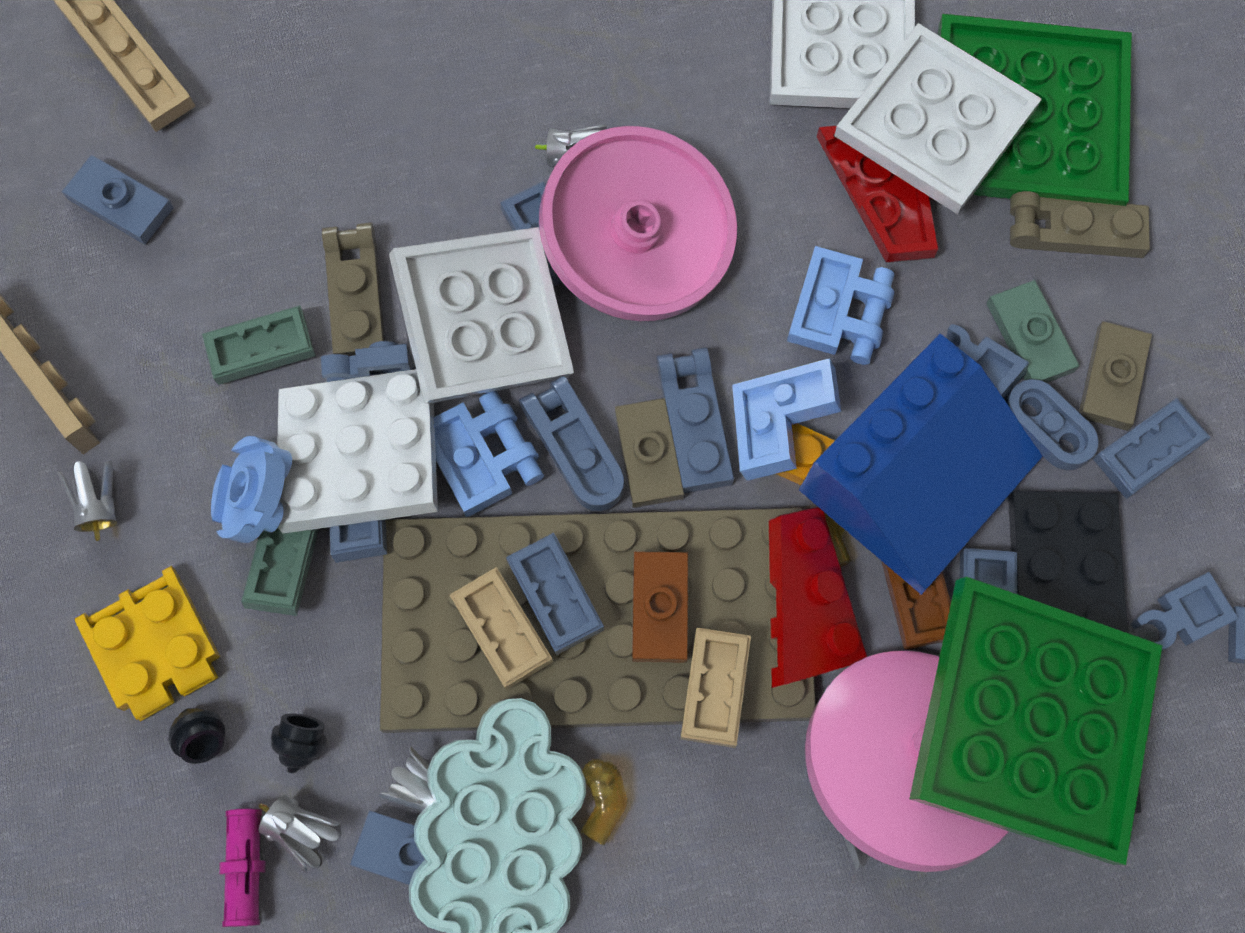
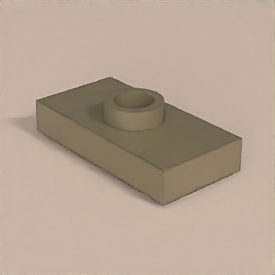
M1105 321L1100 323L1095 335L1079 413L1086 420L1126 431L1134 425L1152 334Z
M665 398L615 406V417L632 507L637 508L683 500L684 492Z

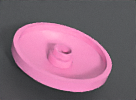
M641 126L613 127L591 134L577 142L561 157L554 167L543 191L539 208V229L542 245L547 259L559 279L574 295L589 306L602 313L625 320H662L677 316L696 306L721 281L732 261L737 240L736 212L730 192L723 178L712 163L696 148L672 134L653 128Z
M905 650L878 653L857 661L842 671L827 687L813 710L806 732L805 761L807 773L815 797L827 818L859 850L876 860L900 869L919 872L945 871L966 865L981 857L999 843L1009 831L909 799L939 656Z

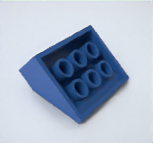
M940 333L813 463L799 491L922 595L1043 456L981 365Z

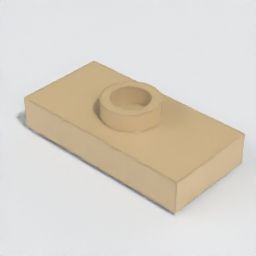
M497 567L450 594L453 603L505 690L510 689L553 662L551 655Z
M696 628L680 740L736 748L751 636Z

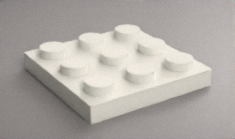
M772 0L770 105L851 108L915 28V0Z
M918 23L839 122L834 136L958 215L1036 111L1041 98Z
M539 227L393 248L390 252L389 257L424 404L555 380L561 376L569 377L574 373Z
M416 369L279 389L277 446L280 449L289 451L292 456L291 469L284 479L280 502L283 505V517L278 529L282 534L438 512L435 428L433 419L434 403L424 404Z

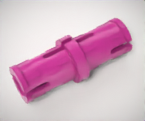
M233 809L225 811V817H227L225 862L219 863V874L225 875L224 921H222V927L260 925L259 878L260 873H265L266 861L260 860L259 826L262 816L261 809Z

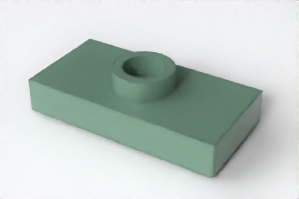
M1035 280L989 297L986 304L1009 350L1029 362L1027 372L1023 376L1025 380L1036 379L1048 383L1072 374L1079 368L1080 365Z
M300 305L202 334L213 379L218 385L316 356L305 315Z
M277 528L274 532L263 531L260 534L241 601L244 608L292 616L298 615L319 529L282 534Z

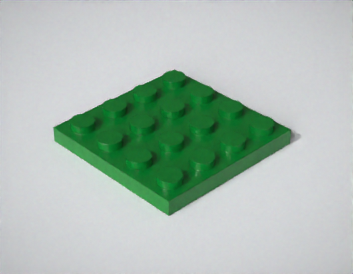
M942 14L938 26V35L1041 98L1036 111L973 195L1010 199L1015 193L1030 191L1044 198L1126 206L1129 202L1132 32Z
M967 576L957 579L955 581L909 799L1112 865H1126L1163 645Z

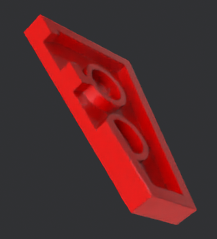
M837 126L819 127L817 139L885 262L935 258L938 244L929 196L835 137Z
M817 507L780 515L769 520L770 583L776 589L777 617L770 619L771 639L777 640L778 667L771 668L772 688L848 667L866 658L865 648L824 512Z

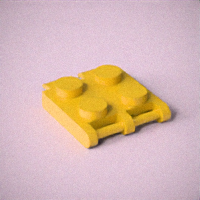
M172 565L162 570V577L133 593L129 589L118 594L120 600L93 615L88 616L86 613H83L75 618L76 625L116 707L122 711L130 708L135 719H139L140 722L175 703L168 686L175 684L180 695L183 694L185 697L218 678L211 662L220 658V655L184 584Z

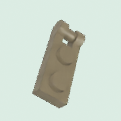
M1030 191L1018 192L1010 197V214L1015 216V224L1010 227V245L1015 248L1144 258L1150 250L1149 206L1127 204L1126 206L1044 198ZM1035 219L1045 220V228H1040L1035 224Z
M372 222L360 223L356 225V229L339 231L338 226L322 228L333 354L354 356L356 355L355 349L369 348L375 342L385 341L376 238ZM343 250H360V259L343 261Z

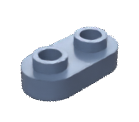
M1029 379L1018 383L1012 389L1005 401L1037 449L1049 463L1062 470H1076L1084 466L1094 456L1099 442L1095 428L1053 387L1044 381ZM1028 404L1033 406L1037 416L1025 414L1022 410V405ZM1059 440L1069 441L1073 445L1074 452L1064 451L1060 447Z

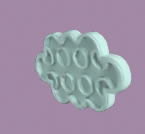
M522 698L504 699L491 705L481 718L476 740H454L442 746L432 757L427 770L429 790L435 801L420 813L414 826V841L425 860L415 870L409 884V903L413 912L429 928L446 933H557L566 922L570 910V894L562 878L577 865L582 853V838L571 819L582 807L586 795V779L580 766L572 758L550 751L551 725L545 712L531 701Z

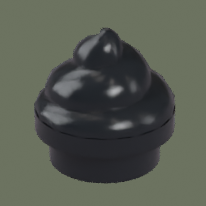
M187 708L175 718L170 727L168 737L170 747L174 754L181 757L187 763L199 764L207 762L217 756L222 750L225 726L219 715L211 710Z
M290 713L282 715L280 724L273 727L270 737L273 751L279 755L280 763L287 767L288 773H296L301 767L309 765L324 751L327 738L323 735L325 725L322 721L308 715Z

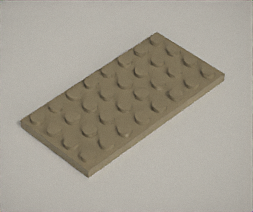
M802 508L385 520L388 554L383 555L380 731L383 733L473 731L478 729L483 714L491 705L504 699L516 698L531 701L545 712L551 728L682 724L696 628L751 636L740 723L809 721L815 708L814 677L772 688L771 668L778 667L777 640L771 639L770 619L777 617L776 589L770 583L769 520L780 515L802 511ZM552 533L557 537L604 625V631L558 655H555L506 560L507 556ZM634 552H688L687 663L632 662ZM495 567L499 570L553 659L551 664L508 690H505L450 597V594Z

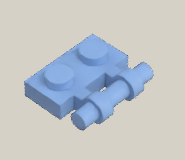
M815 246L787 342L835 355L840 338L851 340L854 344L850 359L857 364H869L873 350L880 347L883 337V330L880 328L884 311L891 307L894 290L891 286L895 275L894 272L888 268L879 267L875 270L873 280L861 278L858 276L863 259ZM852 298L860 300L865 304L861 320L847 316Z
M497 391L486 392L479 398L485 413L473 419L464 402L433 417L436 462L466 517L512 494L511 488L504 477L505 475L518 471L526 486L533 485L544 477L536 462L539 458L537 451L531 442H525L515 424L518 418L510 404L503 403ZM492 433L498 434L507 450L493 457L483 439Z

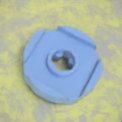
M255 436L244 437L232 448L231 451L239 453L232 467L222 464L214 484L211 499L212 521L222 523L223 530L216 531L221 538L240 543L252 542L263 531L274 532L278 528L283 517V505L280 502L284 479L287 477L292 465V456L289 451L280 449L274 442Z

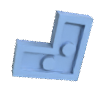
M830 358L732 385L740 472L749 481L797 469L792 424L841 412L836 369Z

